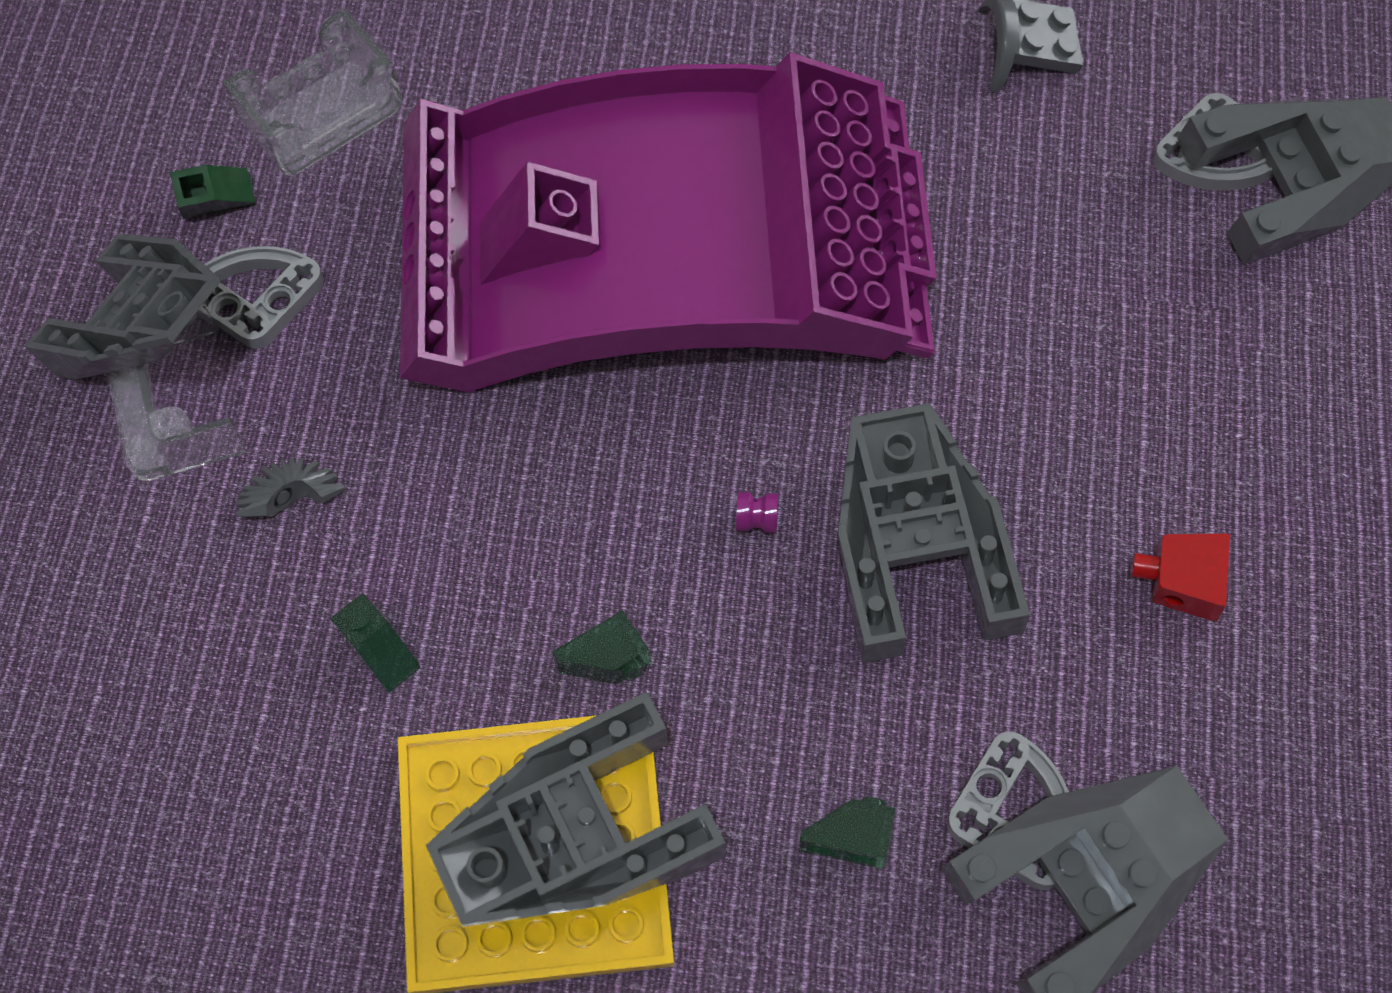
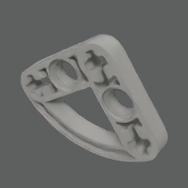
M1212 93L1205 96L1159 142L1153 160L1155 167L1171 179L1192 187L1207 190L1243 189L1255 186L1274 177L1272 168H1269L1266 159L1258 147L1242 152L1256 161L1255 163L1232 168L1203 166L1192 169L1177 137L1191 116L1222 105L1239 104L1222 93ZM1177 146L1181 148L1178 157L1173 156L1169 159L1165 156L1172 155L1176 151Z
M271 246L234 250L204 264L221 281L250 270L277 269L284 270V272L253 304L219 283L210 294L211 302L207 298L197 313L245 346L252 349H260L270 344L321 290L324 278L315 260L293 250ZM301 275H312V278L309 280L307 278H303L301 280L299 279V276ZM279 297L291 299L289 305L284 309L275 310L271 308L272 302ZM234 304L238 306L235 314L230 317L218 315L220 309L225 305ZM247 319L248 324L254 328L262 327V331L259 333L252 331L250 333L244 321Z
M1003 732L993 740L950 812L947 828L955 841L969 849L979 842L983 834L972 827L967 832L962 831L959 828L961 821L956 818L957 816L965 818L968 814L975 817L974 825L984 832L987 824L992 825L994 828L989 832L988 836L1009 823L996 814L1024 766L1037 778L1047 797L1069 792L1061 774L1041 749L1024 736L1015 732ZM1010 744L1014 745L1017 748L1015 755L1020 759L1016 757L1010 758L1004 772L996 768L1003 755V750L999 747L1007 749ZM984 777L993 778L1000 785L1001 792L994 798L983 797L978 792L976 783ZM1033 863L1013 875L1038 890H1049L1055 887L1047 874L1044 878L1036 875L1038 867Z

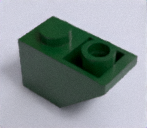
M202 165L170 172L177 206L183 219L256 205L247 168Z

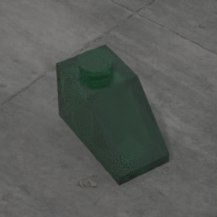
M364 593L330 618L342 640L388 693L421 668L389 622Z
M623 610L552 651L554 663L559 673L615 685L623 680L632 681L640 677L647 670V666L651 664L648 647Z
M863 797L861 801L852 799L801 831L799 852L884 869L895 808L887 806V802L875 797Z

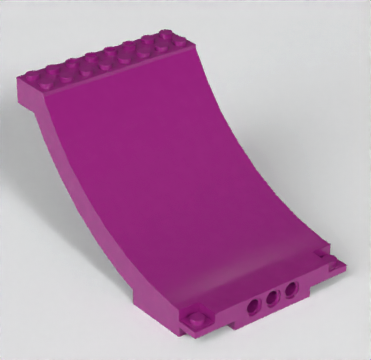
M789 52L777 66L680 64L616 70L565 79L500 96L466 110H459L420 98L404 122L400 378L473 393L477 389L522 375L580 361L637 353L695 348L762 347L803 349L868 356L883 360L887 359L895 351L927 359L935 354L927 286L934 282L937 277L921 152L912 150L909 147L904 101L885 96L883 82Z

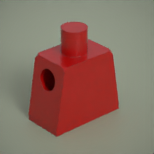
M1230 534L1163 535L1157 546L1155 556L1140 553L1133 554L1130 577L1153 580L1152 601L1155 604L1207 620L1218 621L1226 607Z

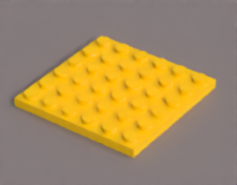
M595 716L398 737L407 993H440L675 966L667 884L605 906L462 927L426 847L467 806L470 808L490 789L489 785L501 774L504 776L524 757L523 754L529 748ZM654 752L595 780L625 844L661 826Z

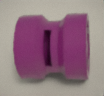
M738 492L736 531L749 532L752 528H761L765 533H777L778 493H766L762 497L754 499L751 492Z

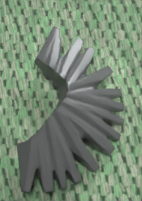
M289 458V464H286L284 459L280 460L282 468L273 462L270 464L272 469L266 466L261 469L266 478L252 476L250 480L255 486H244L242 488L243 493L239 494L241 500H237V507L242 509L237 511V517H272L279 511L289 508L300 497H306L307 495L316 502L324 503L344 491L345 487L343 484H333L338 479V476L330 468L317 471L320 463L315 460L304 469V458H299L296 464L294 458Z

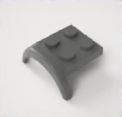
M985 0L979 6V13H988L992 10L997 26V55L989 85L991 92L996 93L1002 89L1013 63L1075 74L1083 66L1073 8L1029 0Z

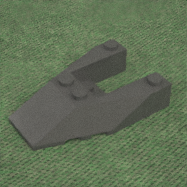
M1388 97L1280 100L1222 105L1191 116L1177 137L1193 170L1255 147L1260 149L1269 168H1272V173L1285 197L1241 213L1227 232L1244 265L1342 229L1352 218L1392 186V104Z
M118 233L95 260L118 285L86 324L47 318L24 347L56 376L73 380L157 362L171 351L174 345L173 341L180 332L194 322L197 317V311L221 280L177 239Z
M930 403L851 417L838 540L854 629L863 663L899 657L904 654L906 634L889 567L961 554L984 641L1024 633L1030 617L999 502L994 496H990L979 480V473L972 463H968L956 446V440Z
M648 692L529 748L523 754L524 757L504 776L501 774L489 785L490 789L470 808L467 806L426 845L462 927L605 906L687 877L727 857L726 842L706 804L625 844L595 783V780L669 745L666 727Z
M1173 766L1047 797L940 867L963 904L967 905L1037 860L1045 873L1053 881V885L1087 935L1017 981L1016 985L1021 993H1093L1152 947L1226 844L1228 838L1179 767Z

